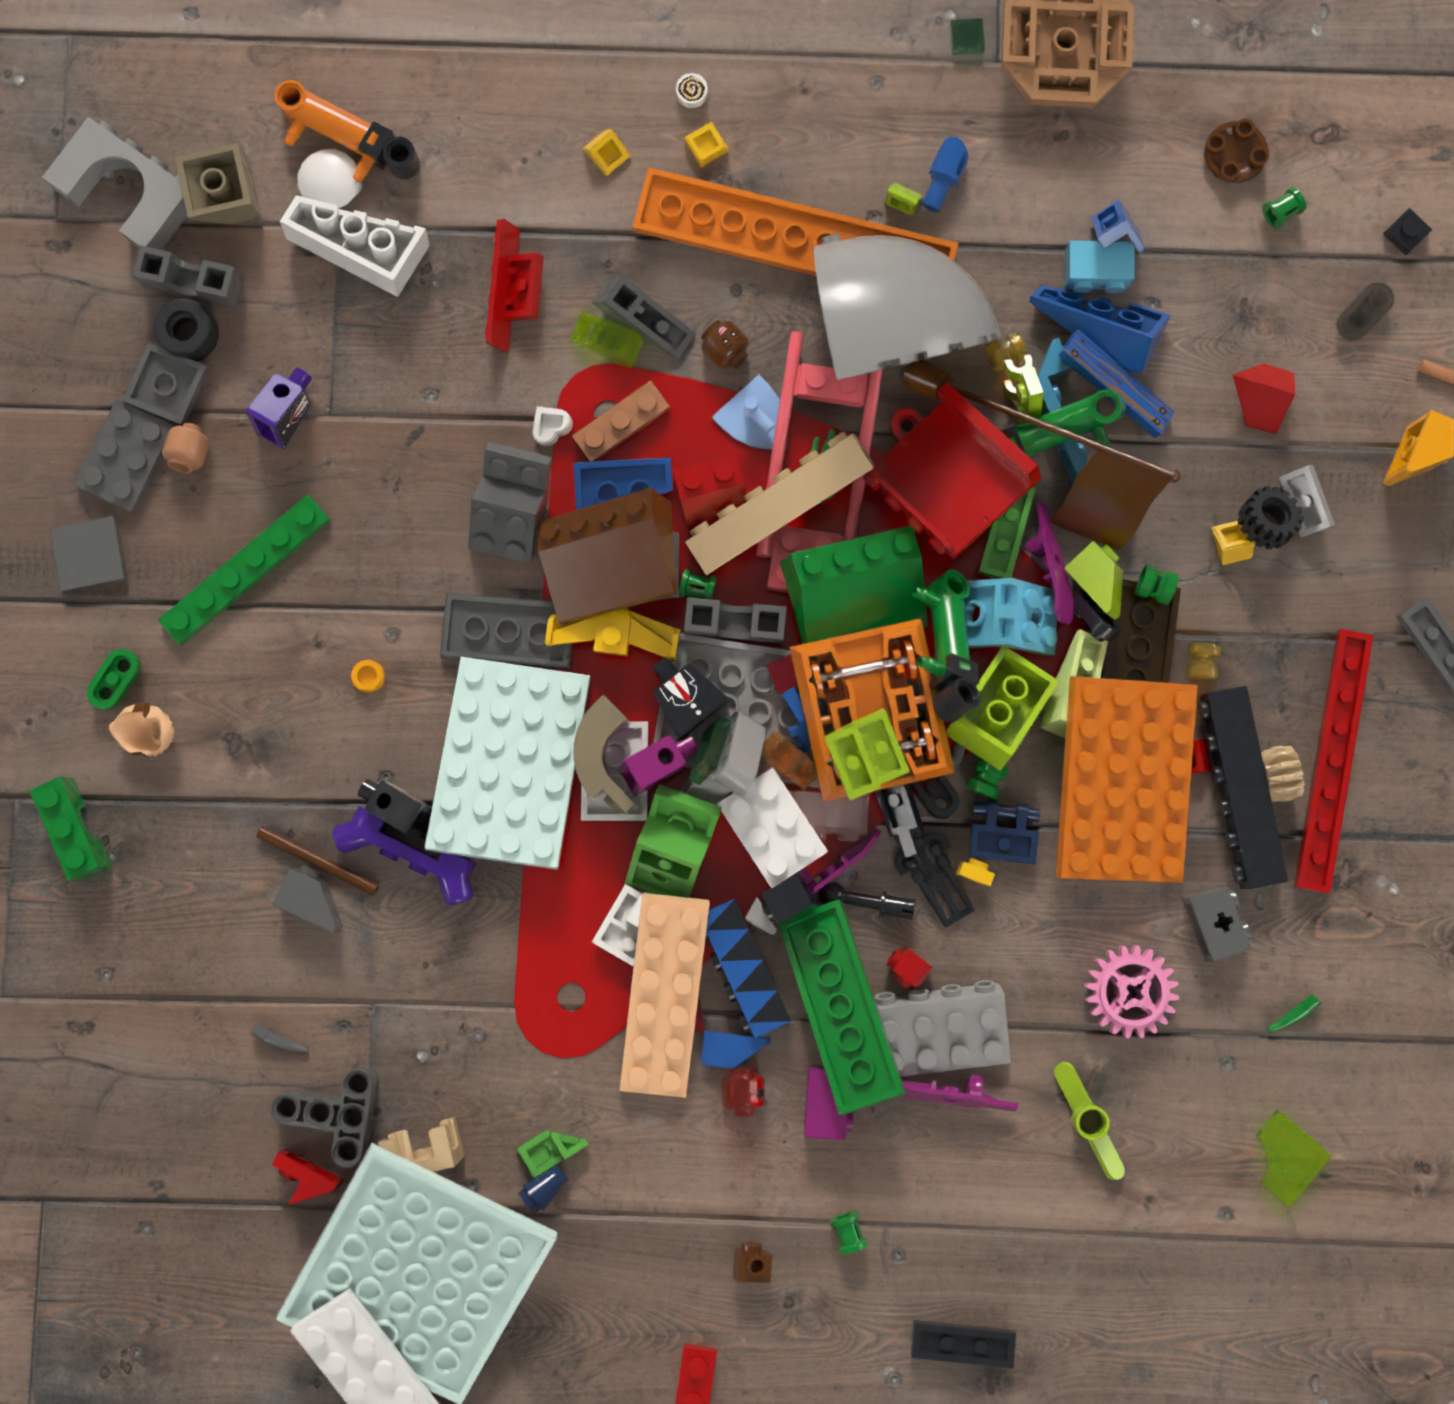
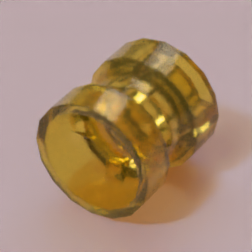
M1017 331L1006 335L1005 339L1001 342L993 340L985 344L987 358L992 369L997 374L1005 371V360L1011 359L1013 364L1019 365L1024 362V356L1028 355L1024 341Z
M1209 643L1188 644V655L1191 658L1190 664L1186 666L1185 677L1197 680H1219L1220 669L1217 667V660L1221 657L1222 646Z

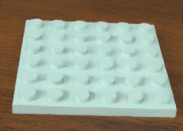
M372 1143L278 1312L276 1320L293 1327L301 1319L346 1290L351 1289L427 1389L457 1404H462L556 1241L557 1232Z

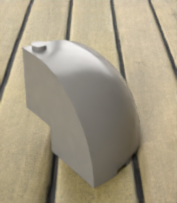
M839 233L822 237V244L814 246V262L819 295L837 380L877 371L888 365L896 366L917 361L919 356L924 355V358H930L949 353L953 348L958 347V350L1002 337L992 306L972 276L950 257L928 245L902 237L885 235L859 236L841 240Z

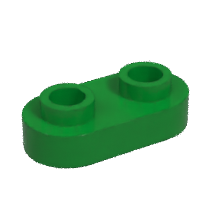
M117 649L107 656L87 688V699L92 706L102 710H111L122 702L141 672L142 664L138 655L126 649ZM128 661L130 667L128 671L123 672L121 665L123 662ZM110 688L112 695L109 699L105 700L103 693L106 689Z

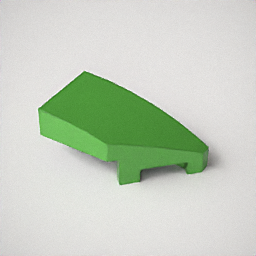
M543 1131L516 1149L530 1174L535 1178L589 1144L584 1139Z

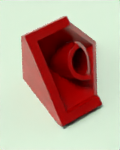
M1263 363L1232 375L1245 419L1244 425L1276 434L1295 396V373Z

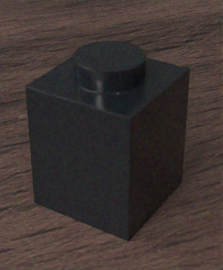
M797 874L761 894L765 900L761 905L766 916L771 922L775 920L777 924L781 925L818 906L803 876Z

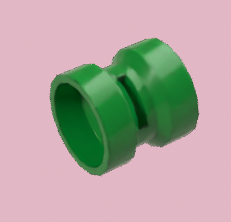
M1146 564L1138 579L1135 595L1143 598L1150 596L1156 598L1158 603L1169 605L1174 596L1179 575L1170 571L1163 573L1158 571L1155 566Z
M978 757L975 764V769L978 773L974 777L969 778L966 788L978 795L996 800L1000 792L998 781L1006 778L1009 769L1003 767L1000 771Z

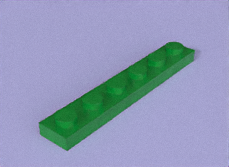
M307 494L161 616L158 621L179 645L185 644L331 521L330 518L312 497Z

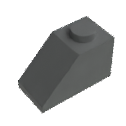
M302 865L300 869L289 868L272 905L330 932H340L343 925L328 883L318 878L320 872L305 865Z

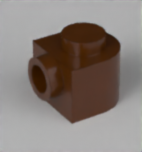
M743 1242L742 1248L735 1249L733 1279L737 1282L747 1283L771 1282L772 1254L763 1250L762 1244Z

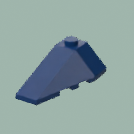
M1040 285L1030 296L1029 300L1031 304L1072 334L1079 329L1128 372L1142 373L1155 353L1170 318L1169 314L1139 304L1129 303L1128 308L1111 305L1109 298L1100 297L1099 300L1088 301L1083 300V296L1080 293Z

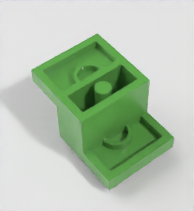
M659 784L649 815L636 843L625 884L651 894L690 898L722 807Z

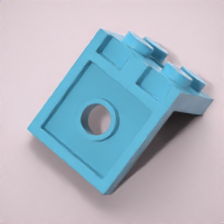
M1014 578L967 581L970 594L964 599L969 648L1009 647L1043 656L1055 655L1057 618L1054 611L1055 598L1052 589ZM979 606L980 616L974 622L972 618L973 611Z

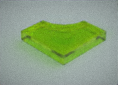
M1277 1109L1256 1134V1137L1264 1145L1268 1158L1267 1171L1261 1184L1285 1205L1291 1207L1332 1155Z

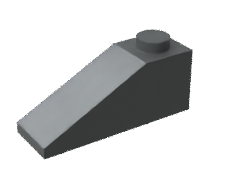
M623 275L608 276L591 302L614 321L675 359L681 357L695 335L693 330Z

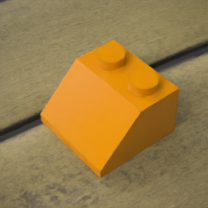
M1430 410L1408 425L1383 484L1391 486L1431 471L1441 464H1446L1449 459L1453 458L1454 419Z

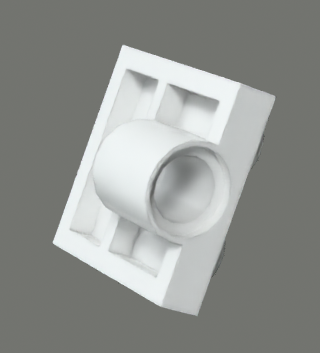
M625 884L592 943L634 967L642 893Z

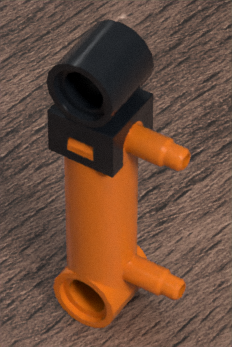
M286 80L276 88L274 93L275 101L284 117L292 122L284 139L286 145L293 146L307 126L362 156L353 175V179L359 183L368 175L372 166L384 170L386 165H388L391 173L399 179H410L418 173L420 159L412 142L407 138L395 137L392 130L375 121L370 124L305 90L298 81ZM296 98L300 99L297 104L292 106L288 105L291 100ZM399 155H408L405 161L395 162Z

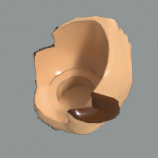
M136 703L135 705L125 707L116 719L109 724L112 736L123 749L132 755H143L147 758L151 755L162 754L164 750L168 749L170 743L173 742L175 733L169 716L162 712V709L151 706L150 703Z

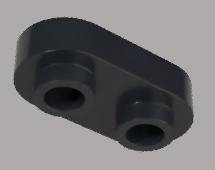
M1078 588L1073 594V613L1087 622L1090 626L1088 631L1096 640L1112 642L1120 634L1121 628L1114 619L1098 606L1084 589Z
M945 775L929 778L926 781L910 783L912 791L932 817L947 819L957 810L959 806L958 793ZM938 798L943 799L946 807L939 808L935 800Z

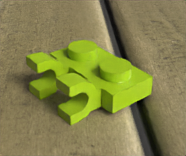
M1031 355L1024 356V367L1021 368L1015 367L1011 359L1005 360L1004 369L1007 376L1012 380L1020 382V384H1016L1015 388L1010 380H1005L1003 382L1005 395L1010 400L1018 401V404H1015L1014 407L1016 411L1034 418L1040 417L1042 414L1044 392L1035 368L1032 367ZM1016 418V419H1017V422H1018L1019 424L1026 422V421H1023V420H1021V419Z

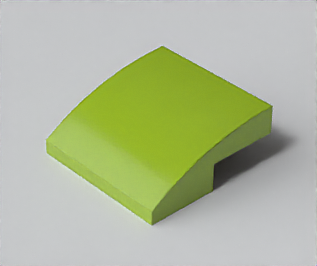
M883 708L857 719L824 737L849 800L881 788L880 784L910 772L887 712Z

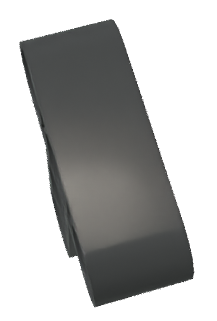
M360 1066L344 1076L340 1096L289 1090L272 1101L270 1106L271 1115L275 1121L281 1124L334 1131L332 1158L338 1166L350 1168L363 1160L369 1149L379 1077L373 1068ZM356 1074L366 1077L368 1086L365 1091H360L355 1087L354 1077ZM286 1098L291 1099L296 1105L294 1115L287 1114L283 1109V1102ZM318 1103L325 1104L328 1107L329 1117L327 1120L320 1119L317 1116L316 1106ZM350 1108H356L362 1113L363 1120L361 1124L356 1125L350 1121L348 1117ZM345 1142H351L356 1146V1158H350L345 1155L343 1151Z

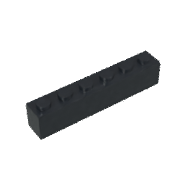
M1247 686L1203 694L1200 696L1201 702H1198L1197 705L1198 714L1201 721H1205L1207 734L1204 736V742L1207 752L1209 754L1212 753L1214 766L1211 767V776L1214 785L1219 786L1221 799H1218V809L1220 816L1226 819L1228 831L1225 832V843L1228 850L1232 851L1235 862L1231 866L1233 879L1236 884L1239 883L1240 889H1253L1289 882Z

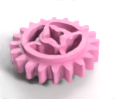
M1120 945L1118 948V956L1112 950H1107V962L1102 959H1095L1100 970H1088V974L1094 977L1095 981L1093 983H1084V987L1093 990V994L1085 997V1001L1096 1003V1006L1089 1013L1091 1015L1102 1014L1098 1021V1024L1102 1027L1111 1022L1110 1033L1117 1034L1122 1027V1034L1125 1038L1131 1037L1133 1029L1137 1037L1144 1038L1145 1027L1150 1032L1157 1033L1156 1021L1165 1025L1168 1024L1163 1013L1176 1012L1172 1006L1168 1005L1170 1000L1179 999V996L1170 993L1171 988L1179 985L1178 982L1167 980V977L1173 973V968L1161 969L1165 958L1159 956L1152 961L1153 950L1146 949L1141 956L1140 946L1137 945L1132 946L1130 954L1123 945ZM1128 964H1138L1143 967L1139 973L1128 977L1117 970ZM1152 979H1154L1156 985V997L1154 1003L1152 1002L1149 995V987L1152 984ZM1109 980L1114 987V996L1111 999L1113 1002L1110 1005L1106 996ZM1127 985L1136 986L1134 988V992L1137 994L1135 998L1127 997L1129 994L1126 989ZM1135 1006L1145 1013L1136 1018H1122L1119 1016L1124 1009L1128 1010Z

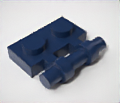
M988 799L987 802L974 801L972 813L984 815L985 825L971 824L968 857L1036 865L1039 831L1026 830L1027 821L1039 822L1040 809L1028 808L1027 804L1022 803L1011 806L998 804L997 800ZM997 817L1014 819V828L997 827Z

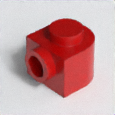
M906 946L901 951L897 948L886 961V965L895 972L892 978L907 990L911 985L918 989L933 969L931 965Z

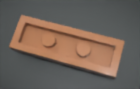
M649 381L572 437L589 462H596L670 410V406L652 381Z

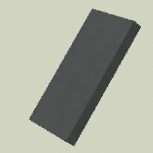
M446 593L440 658L460 660L461 657L515 665L570 669L573 643L551 647L545 645L548 619L551 614H556L553 601Z

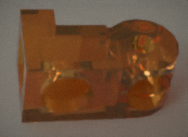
M772 731L764 741L760 759L803 791L806 790L817 776L816 766L806 757L807 755L779 732Z

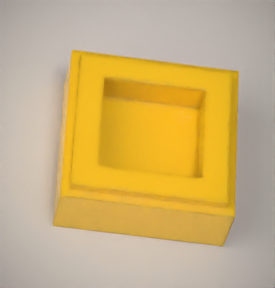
M712 122L684 137L687 147L700 168L728 152V147Z

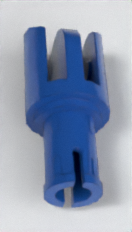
M949 137L944 140L929 170L932 182L921 204L930 211L940 212L949 188L958 185L968 162V151L963 141L958 137Z

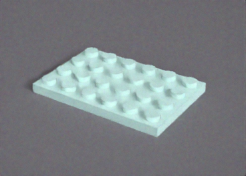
M461 657L425 843L426 851L558 870L575 774L574 740L578 726L585 715L591 680L590 675Z

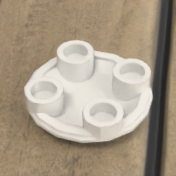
M324 149L311 154L301 164L297 175L298 189L302 197L336 205L338 209L349 204L356 194L361 191L362 182L359 183L353 179L357 167L355 161L346 153L335 149Z

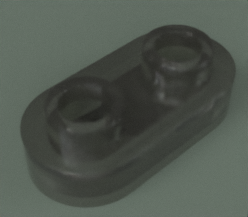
M1380 282L1368 285L1339 315L1337 330L1340 335L1348 340H1358L1364 337L1392 308L1395 299L1392 289ZM1370 298L1376 299L1378 306H1373L1370 303ZM1348 321H1354L1357 329H1352Z

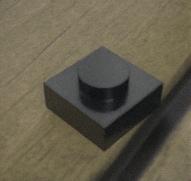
M1409 208L1383 234L1406 256L1432 229Z

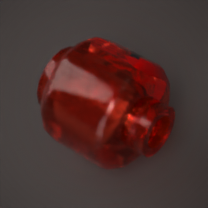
M756 1068L729 1069V1074L725 1075L721 1080L722 1106L726 1110H734V1117H754V1110L761 1109L765 1105L764 1077L756 1074Z

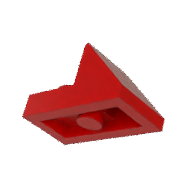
M287 1148L278 1152L271 1164L279 1169L278 1174L290 1181L300 1180L288 1205L332 1192L341 1186L344 1181L343 1178Z

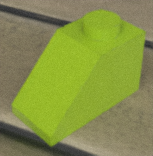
M1092 541L1065 567V570L1108 616L1116 620L1120 616L1123 570L1116 563L1120 557L1107 544L1102 548L1095 541Z

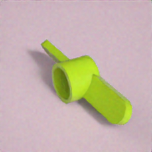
M1065 1061L1060 1062L1054 1069V1076L1073 1111L1071 1123L1074 1130L1082 1137L1088 1139L1105 1175L1110 1180L1121 1179L1125 1169L1107 1134L1110 1127L1107 1113L1097 1105L1092 1104L1073 1065ZM1088 1110H1096L1101 1116L1099 1128L1092 1133L1083 1132L1079 1125L1082 1114Z

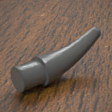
M259 1023L255 1025L251 1032V1035L261 1040V1043L271 1047L303 1054L308 1052L307 1047L295 1043Z

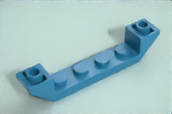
M1059 338L1052 340L1037 374L1044 392L1042 415L1062 408L1060 402H1062L1060 391L1055 384L1051 385V382L1066 376L1071 369V366L1058 356L1064 347ZM1071 439L1056 445V448L1073 484L1078 473L1087 464L1088 455L1082 443H1077V441Z

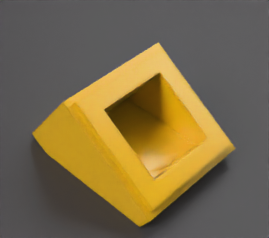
M612 129L604 130L583 148L585 153L605 176L609 175L631 156Z
M1238 521L1211 527L1218 557L1222 565L1247 560L1253 556L1255 542L1254 540L1250 542L1246 539L1249 535L1247 533L1242 534L1240 529L1243 525H1238Z

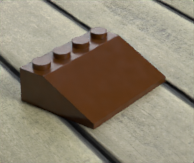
M645 489L537 522L538 552L560 624L575 622L677 594L671 502L654 489Z

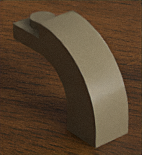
M602 695L586 712L578 726L573 749L575 769L582 786L592 799L596 800L605 792L607 796L603 800L616 813L622 809L628 814L637 805L611 779L605 766L607 745L612 737L628 722V719Z

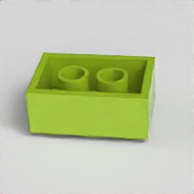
M1001 647L979 680V684L976 685L981 696L979 706L956 722L951 723L946 730V735L1001 771L1013 756L1059 681L1009 648Z

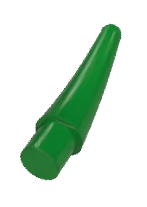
M1312 993L1304 1001H1300L1286 1015L1268 1026L1267 1030L1272 1033L1303 1020L1313 1014L1312 1011L1322 1004L1321 1001Z

